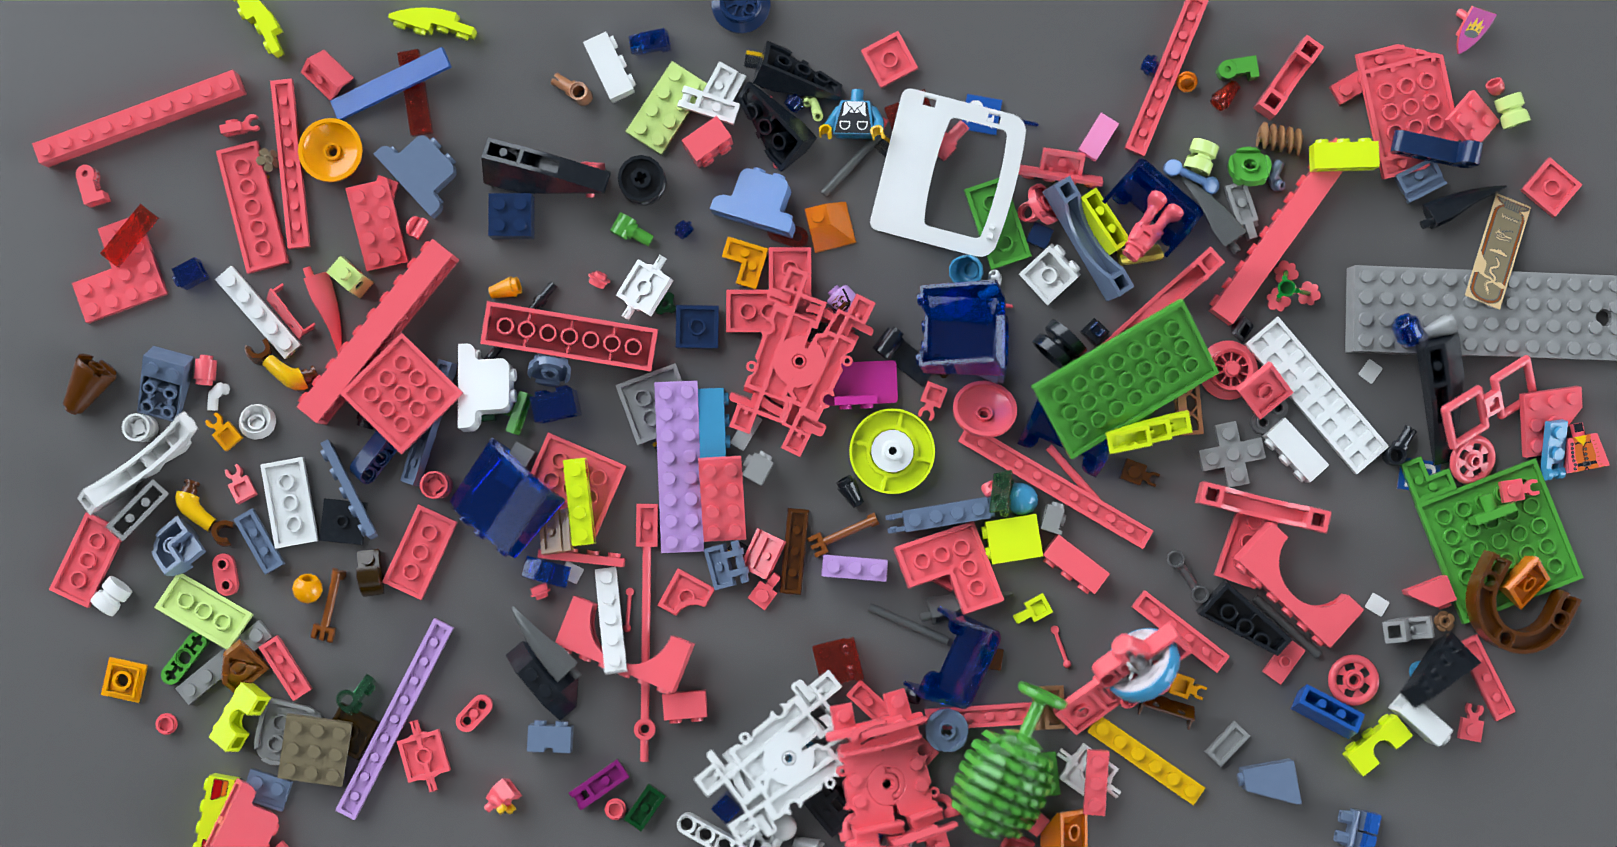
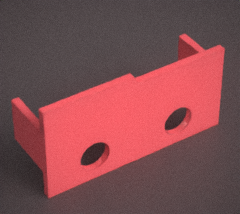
M282 283L274 289L270 288L266 300L295 336L301 340L302 336L313 330L316 324L313 323L303 329L276 295V293L283 289L284 284Z

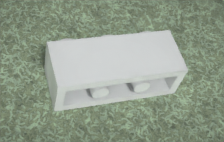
M603 32L584 41L586 50L611 102L614 103L635 93L633 86L636 83L632 75H627L624 70L627 64L623 56H618L615 48H618L614 37H609L607 32Z
M1282 418L1274 427L1262 435L1265 439V445L1273 451L1275 449L1280 455L1278 457L1279 460L1287 467L1290 465L1295 471L1293 473L1300 482H1312L1329 466L1286 418Z

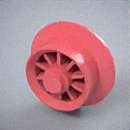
M1221 341L1215 343L1208 348V351L1219 373L1203 382L1202 385L1207 392L1216 398L1223 400L1238 399L1241 395L1235 388L1258 370L1256 358L1245 345L1239 342Z

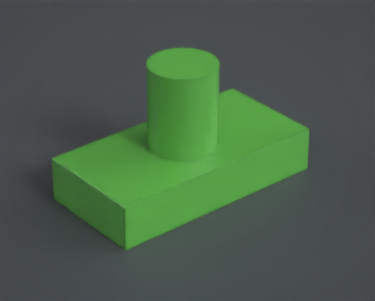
M519 391L513 409L508 413H501L510 416L506 428L507 432L520 435L534 395Z
M1487 493L1479 496L1484 511L1468 517L1470 525H1480L1518 510L1515 502H1507L1497 506L1492 493Z

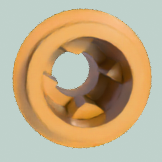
M512 276L488 288L492 299L517 297L518 294L522 293L518 277L513 278Z

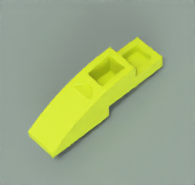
M237 0L240 6L237 8L239 15L243 20L246 19L249 23H254L259 35L263 34L266 40L263 44L269 54L272 53L277 58L285 55L276 37L283 30L268 8L260 0Z
M410 8L389 13L388 16L393 26L403 30L406 27L411 28L414 33L425 36L426 33L432 35L434 28L443 34H448V32L454 33L457 38L468 41V38L475 40L477 34L474 27L459 23L460 17L458 14L448 10Z

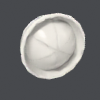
M262 404L246 407L239 418V428L242 434L254 440L269 436L276 425V416L273 410Z

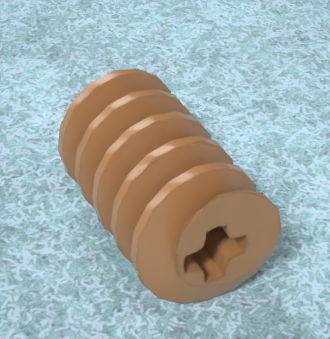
M1263 122L1257 133L1256 148L1259 143H1262V147L1265 150L1267 145L1270 144L1271 151H1274L1275 147L1279 146V152L1282 153L1284 148L1287 147L1288 154L1295 149L1296 156H1299L1303 144L1302 131L1300 128L1293 131V128L1290 126L1285 131V126L1283 125L1277 128L1276 124L1272 123L1268 127V123Z

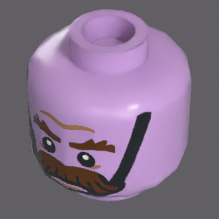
M836 285L828 293L830 297L827 304L835 313L838 309L848 312L856 294L848 285H843L842 287Z

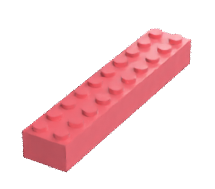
M434 239L424 243L420 249V255L417 258L414 257L408 263V270L404 275L400 274L393 282L395 286L390 292L386 291L380 298L381 303L376 309L372 308L366 316V322L356 327L353 331V338L349 342L346 341L340 347V354L336 359L332 358L325 367L327 370L322 376L318 375L312 382L313 387L311 390L304 392L299 398L298 402L300 403L297 408L314 422L324 425L329 423L346 401L340 393L404 330L459 262L456 256Z

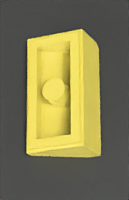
M1154 244L1137 262H1132L1122 253L1124 249L1117 250L1118 264L1121 266L1157 261L1164 257V253L1158 244Z

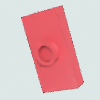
M1292 640L1278 656L1273 655L1262 672L1281 685L1306 650Z

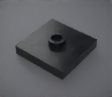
M324 498L319 541L363 545L364 537L358 528V525L361 523L358 517L354 518L348 508L351 505L350 501ZM362 502V504H363V506H364V508H365V510H366V512H367L368 503H367V502Z

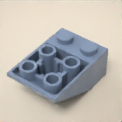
M156 346L148 350L143 355L137 412L173 422L183 410L192 378L194 357Z

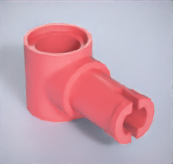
M962 120L948 133L945 132L938 153V157L943 161L956 150L957 141L969 129Z

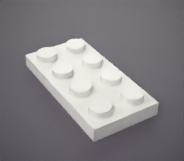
M298 457L261 464L275 549L319 541L305 458Z

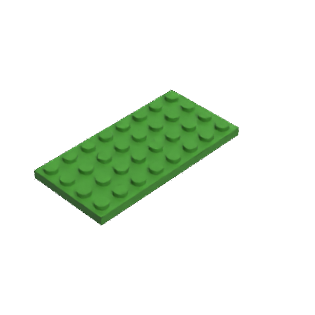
M1179 299L1033 384L1031 387L1067 455L1072 460L1106 440V432L1135 423L1217 375L1219 371L1184 300Z

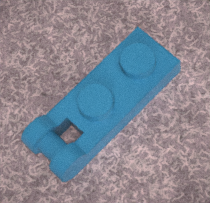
M1563 419L1545 421L1540 467L1545 481L1552 480L1553 477L1555 479H1562L1566 476L1564 458L1568 421Z

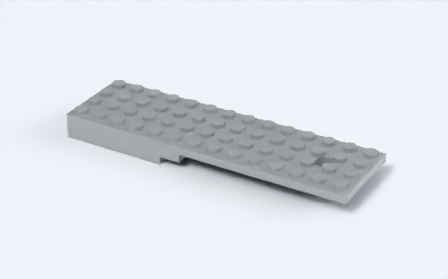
M1354 265L1347 268L1345 353L1417 355L1415 342L1427 340L1423 328L1444 314L1446 316L1451 314L1458 326V330L1454 331V334H1459L1462 356L1521 358L1524 355H1528L1530 358L1617 361V275L1512 271L1499 310L1465 296L1472 270ZM1601 310H1604L1609 317L1608 323L1605 326H1602L1596 320V314Z

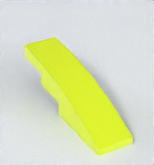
M1185 410L1143 420L1106 432L1109 453L1113 454L1153 446L1152 443L1173 439L1172 436L1192 433L1189 411Z

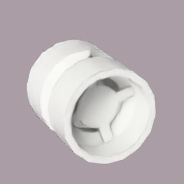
M131 414L125 418L122 424L124 436L136 442H150L155 439L159 431L156 419L144 414Z
M109 576L102 584L103 590L96 592L90 601L103 613L114 616L120 609V602H125L133 592L123 581L114 576Z

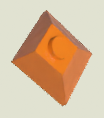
M846 202L826 203L805 209L815 253L856 243Z
M1083 808L1057 813L1041 832V847H1088V816L1083 815Z

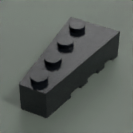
M1225 579L1212 592L1208 600L1202 603L1196 610L1198 615L1213 621L1219 626L1234 632L1238 636L1277 656L1292 641L1283 630Z
M1449 632L1432 643L1400 691V694L1414 708H1417L1434 699L1481 662L1452 632Z

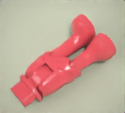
M1151 191L1147 198V210L1141 220L1134 225L1128 236V241L1125 243L1126 248L1122 253L1132 262H1137L1140 257H1143L1161 239V236L1164 234L1163 229L1169 223L1178 222L1184 215V211L1180 206L1168 204L1161 212L1156 223L1149 225L1156 214L1167 203V197L1160 191Z

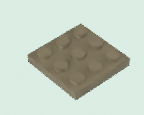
M288 713L277 778L342 787L353 722Z

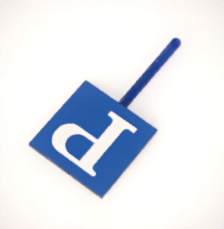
M967 94L966 97L967 103L998 111L1001 110L1002 100ZM989 114L987 121L998 124L1001 117ZM962 120L969 127L967 131L996 135L997 128ZM1022 120L1025 125L1036 127L1039 125L1037 122Z

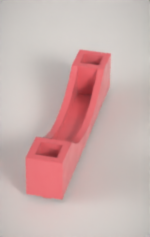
M1200 482L1195 501L1197 504L1318 533H1327L1331 516L1330 511L1262 497L1209 482Z

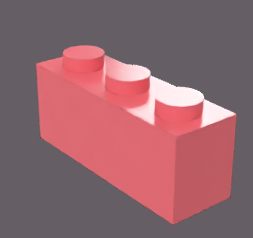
M1059 534L1055 535L1043 551V557H1045L1043 561L1051 568L1057 566L1062 570L1060 574L1068 581L1074 579L1078 582L1079 585L1077 587L1085 594L1089 592L1095 594L1110 575L1109 572Z

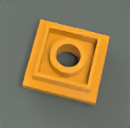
M109 657L101 695L140 703L148 665ZM121 674L126 675L128 678L126 686H122L119 683Z

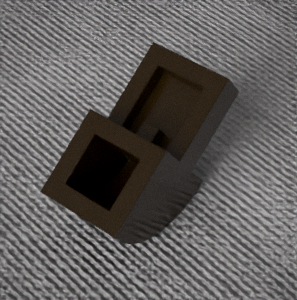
M380 550L358 551L356 575L362 596L368 597L384 594V583L382 582L384 577L381 571Z

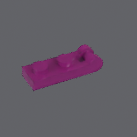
M616 759L568 793L571 798H575L578 803L577 807L581 811L629 778L630 775L619 759ZM583 790H586L590 795L586 799L581 793Z

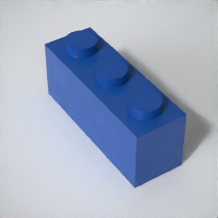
M1308 684L1298 690L1291 706L1293 711L1347 739L1358 733L1365 714Z

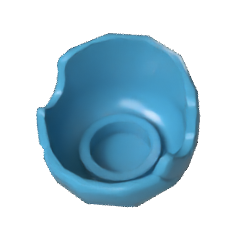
M961 255L951 262L949 276L954 284L970 287L981 280L983 265L973 255Z
M1013 483L1004 493V504L1016 515H1028L1037 507L1038 495L1026 483Z

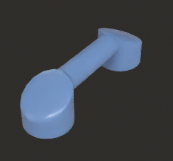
M1176 159L1167 161L1163 166L1164 174L1168 177H1175L1179 174L1201 184L1202 189L1210 195L1215 194L1219 190L1220 184L1216 177H1203L1182 167V163Z

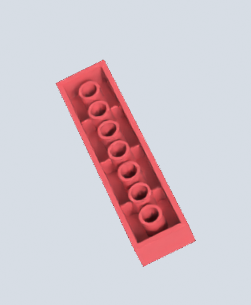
M487 301L480 344L652 372L658 329Z

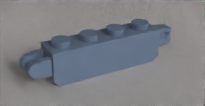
M983 497L901 511L902 513L885 515V517L889 521L903 518L904 526L890 527L888 533L911 532L988 519L995 516L994 511L1005 509L1004 501L992 502V497Z

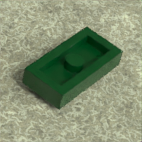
M648 783L624 820L639 831H642L666 797V794Z

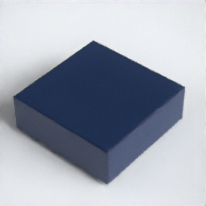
M1034 222L1026 239L1027 243L1045 250L1054 230Z

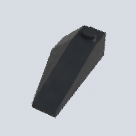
M767 40L755 70L753 84L773 92L835 100L840 99L842 84L822 71L815 72L808 66L809 63L803 59L800 62L791 56L793 52Z
M747 82L737 96L748 120H752L757 130L755 134L758 139L761 138L766 148L764 151L767 157L781 172L804 155L817 139L801 120L752 82Z

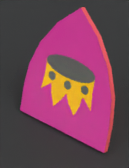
M1471 6L1468 12L1459 9L1456 12V16L1462 19L1463 22L1456 33L1458 36L1456 44L1457 54H1461L1473 46L1485 34L1497 14Z

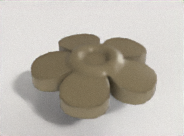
M262 148L259 151L260 156L256 158V163L259 166L264 164V171L271 172L273 168L279 167V160L275 159L278 157V153L275 150L268 151L266 148Z

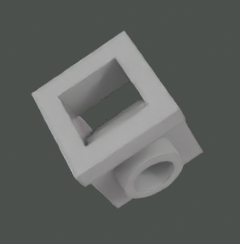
M1053 501L1051 505L1046 504L1039 529L1062 535L1059 527H1063L1066 520V514H1063L1065 505Z

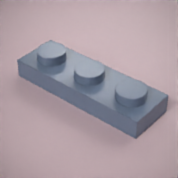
M250 509L233 519L265 575L285 564L279 551L275 549L274 543L255 509Z

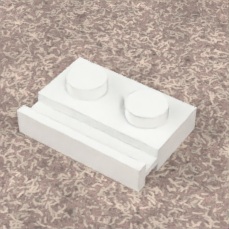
M719 61L703 92L734 102L747 77Z

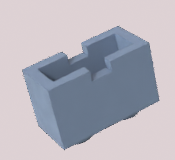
M534 720V723L528 725L527 751L545 752L547 748H553V753H571L573 749L574 725H568V721H555V724H547V720Z

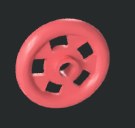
M1477 435L1453 450L1450 456V470L1454 478L1462 484H1470L1489 476L1496 460L1493 444L1487 438ZM1475 443L1480 444L1479 450L1473 449ZM1465 449L1466 452L1462 455V459H1461V458H1460V454H1461L1462 451ZM1483 454H1487L1486 462H1483ZM1463 465L1467 469V471L1464 474H1462L1460 471V468ZM1480 468V472L1474 475L1473 471Z
M1355 654L1346 655L1332 665L1328 674L1329 689L1338 701L1349 706H1359L1367 703L1375 696L1379 687V674L1375 665L1366 657ZM1353 663L1354 669L1346 671L1345 665ZM1364 667L1369 672V675L1365 678L1360 672ZM1337 675H1343L1342 685L1337 684ZM1352 676L1356 677V682L1354 684L1350 683V678ZM1366 683L1369 689L1363 694L1359 689ZM1346 688L1354 691L1353 697L1344 695Z

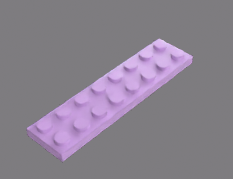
M698 381L654 382L661 553L704 551L698 465V458H700Z

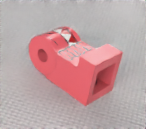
M89 165L79 166L76 170V178L84 205L92 208L111 202L109 194L101 190L99 172Z

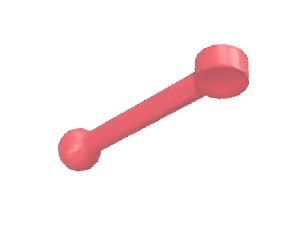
M633 588L626 589L628 597L626 620L623 626L624 632H630L631 630L629 624L632 595H634Z
M1054 625L1050 628V631L1055 635L1064 660L1063 666L1070 668L1071 661L1067 659L1058 634L1059 628Z

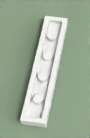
M233 266L227 268L215 279L284 359H288L302 346Z
M617 568L595 569L605 674L627 672Z

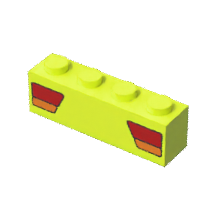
M587 458L563 460L572 546L596 544Z
M214 773L209 775V778H206L204 783L205 799H202L200 804L201 820L196 825V833H198L197 842H194L192 847L205 846L236 779H240V777Z

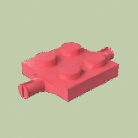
M417 719L409 722L413 734L406 739L397 741L408 783L426 780L429 792L438 790L435 777L450 771L451 767L440 729L421 732Z

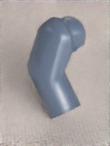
M1277 159L1273 163L1270 175L1267 178L1270 188L1276 192L1284 190L1286 185L1279 175L1285 164Z

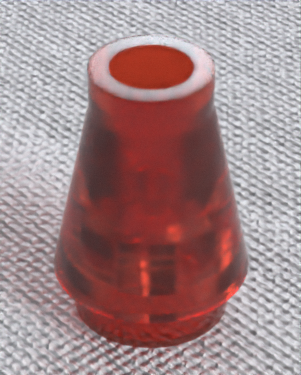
M1231 80L1227 85L1212 94L1210 100L1212 106L1218 111L1228 109L1237 92L1241 89L1240 85L1236 81Z

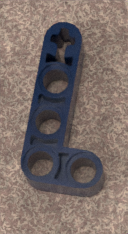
M1395 130L1390 152L1458 168H1472L1480 165L1483 143L1473 140L1457 142L1405 130Z

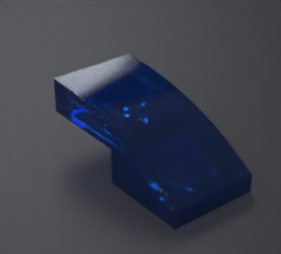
M527 556L522 576L566 588L571 567Z

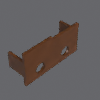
M1161 695L1151 700L1140 702L1138 706V715H1140L1144 706L1187 719L1188 730L1192 722H1195L1194 706L1177 702Z

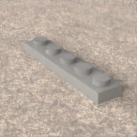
M258 620L242 633L237 641L241 639L256 652L259 649L258 647L274 636L265 624ZM226 649L220 651L175 688L188 705L196 701L221 680L223 652Z

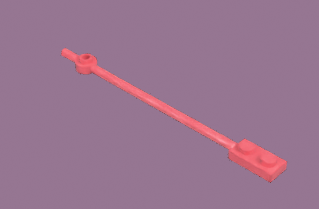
M636 504V547H643L641 663L650 660L651 547H658V504ZM642 684L641 719L634 725V734L640 739V762H648L649 739L655 734L656 726L649 719L650 685L648 687ZM642 725H647L649 731L643 732L641 730Z

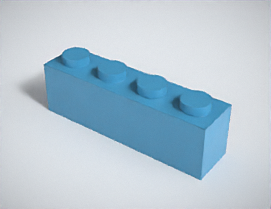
M724 388L698 389L700 458L727 456L726 448H730V435H726V427L730 426L729 414H725V405H729V393H725Z

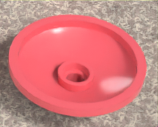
M976 381L967 384L959 390L954 399L953 414L959 426L966 432L978 437L991 438L1004 434L1013 426L1017 416V404L1013 395L1000 384H995L991 381Z

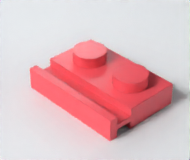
M757 528L744 556L745 566H748L749 572L769 580L786 541Z

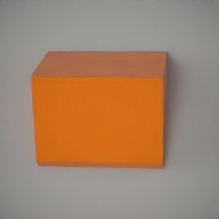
M1524 556L1504 577L1499 590L1521 610L1550 580V577L1539 558L1536 556Z

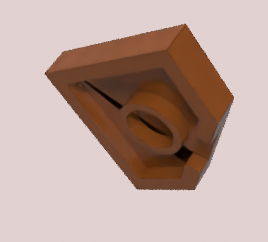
M239 639L223 652L221 680L234 693L240 683L254 682L270 667L263 658Z

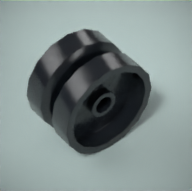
M632 156L619 169L617 178L619 188L626 199L633 204L641 206L651 205L664 194L666 188L665 173L660 164L650 156ZM641 178H645L644 184H640L639 180Z
M1054 319L1045 327L1048 336L1040 333L1032 341L1037 350L1059 369L1073 362L1072 357L1080 358L1087 351L1086 346L1069 329Z

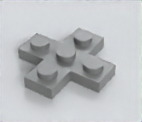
M1236 421L1214 425L1218 447L1198 451L1202 471L1223 467L1227 487L1249 484L1245 462L1266 458L1262 438L1240 441Z

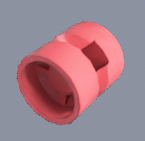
M439 471L426 473L420 481L422 493L431 499H443L451 493L453 488L450 476Z

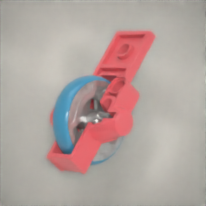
M1168 622L1159 630L1155 628H1142L1128 634H1121L1114 639L1112 649L1093 664L1092 670L1095 674L1093 680L1065 699L1068 702L1065 709L1052 708V710L1075 735H1078L1120 704L1123 708L1129 709L1140 702L1151 700L1158 695L1166 693L1177 675L1180 661L1193 651L1185 638L1175 630L1171 622Z

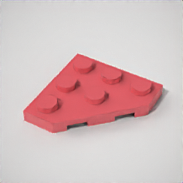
M1581 386L1519 394L1522 457L1542 456L1545 421L1563 419L1568 421L1569 426L1582 409Z

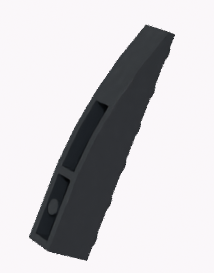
M1458 333L1415 342L1433 465L1450 462V456L1453 451L1448 446L1441 407L1463 394L1464 368ZM1461 406L1451 411L1456 438H1458Z

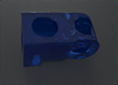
M665 28L640 32L629 36L632 55L671 51L669 33Z

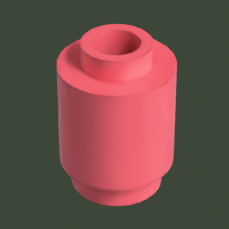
M200 355V359H195L193 379H196V385L213 386V381H216L217 360H213V356Z

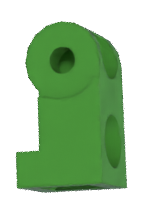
M1256 55L1223 61L1216 70L1217 78L1227 82L1234 77L1247 75L1248 81L1256 80L1260 76Z

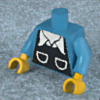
M852 89L851 100L840 101L839 106L835 107L825 124L819 127V137L821 138L823 134H827L828 139H832L833 131L836 138L875 140L877 135H881L882 139H885L883 131L884 119L877 107L873 106L870 101H863L864 90Z

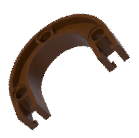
M1483 550L1470 576L1466 590V610L1474 630L1490 645L1512 653L1530 654L1553 645L1569 627L1582 600L1570 596V593L1554 589L1540 615L1533 623L1524 628L1510 629L1503 623L1498 614L1496 597L1498 589L1512 562L1508 559L1500 558V555L1495 552ZM1487 576V582L1484 584V579ZM1503 633V638L1500 641V635Z

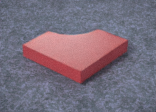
M678 568L657 606L675 616L681 609L690 605L706 607L714 592V587Z

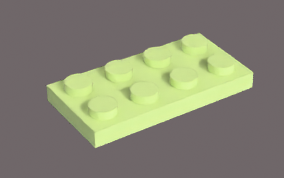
M671 61L627 128L626 133L662 156L691 112L677 107L679 100H682L684 94L682 93L683 87L688 86L704 91L707 83ZM691 96L689 103L695 104L697 97Z
M183 573L174 577L154 607L156 610L226 650L237 641L253 616L251 612Z

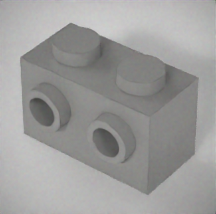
M762 451L759 454L754 452L753 456L749 454L743 464L746 469L742 475L762 486L774 465V462L771 461L772 457Z

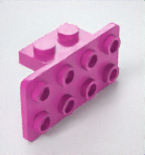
M893 360L852 362L850 366H844L842 363L843 371L833 389L835 396L827 394L823 398L824 402L829 406L839 405V410L852 409V405L860 404V409L873 408V404L895 403L898 400L896 362Z

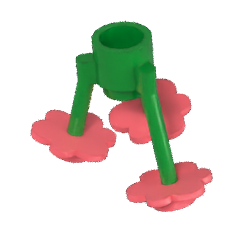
M1282 260L1279 263V267L1274 269V273L1277 274L1275 279L1279 285L1278 288H1273L1271 294H1268L1266 297L1269 301L1268 308L1270 310L1277 309L1279 312H1282L1284 307L1290 306L1291 299L1289 297L1295 293L1300 295L1298 298L1299 303L1313 305L1315 301L1321 298V293L1318 291L1319 286L1305 281L1302 284V288L1298 289L1292 281L1299 276V272L1295 269L1296 265Z

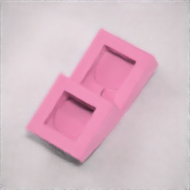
M1100 113L1077 151L1085 153L1086 157L1096 162L1119 123Z

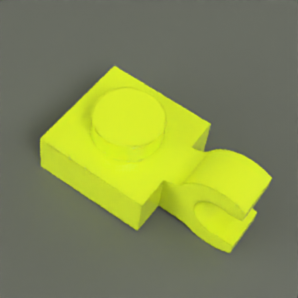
M1041 593L1024 602L1023 604L1026 609L1013 615V618L1018 624L1030 617L1033 622H1036L1053 613L1044 594Z

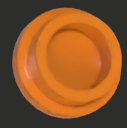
M1189 71L1179 74L1176 79L1177 87L1183 92L1194 90L1198 83L1197 76Z

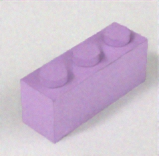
M823 554L822 576L886 582L888 560Z

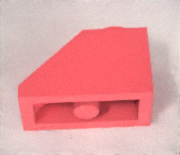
M1439 575L1401 590L1403 595L1428 606L1438 607L1439 609L1451 606L1452 601L1457 600L1447 575Z

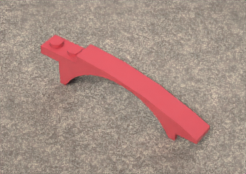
M1210 246L1103 343L1179 299L1183 300L1205 282L1225 261Z

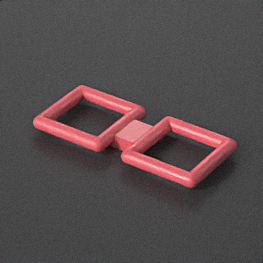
M1524 355L1490 377L1492 390L1483 394L1482 387L1476 385L1441 407L1448 446L1451 450L1457 449L1490 427L1489 418L1494 414H1497V417L1502 420L1520 409L1519 399L1504 408L1499 381L1523 367L1528 392L1537 391L1530 356ZM1475 397L1480 424L1456 438L1451 411Z

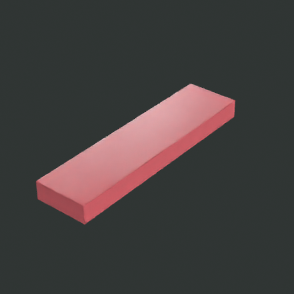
M1474 634L1462 640L1461 642L1481 662L1470 673L1494 721L1515 713L1516 711L1478 635Z

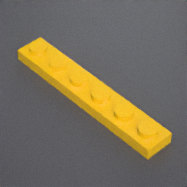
M1104 717L1090 725L1086 730L1089 734L1193 806L1204 791L1205 787Z

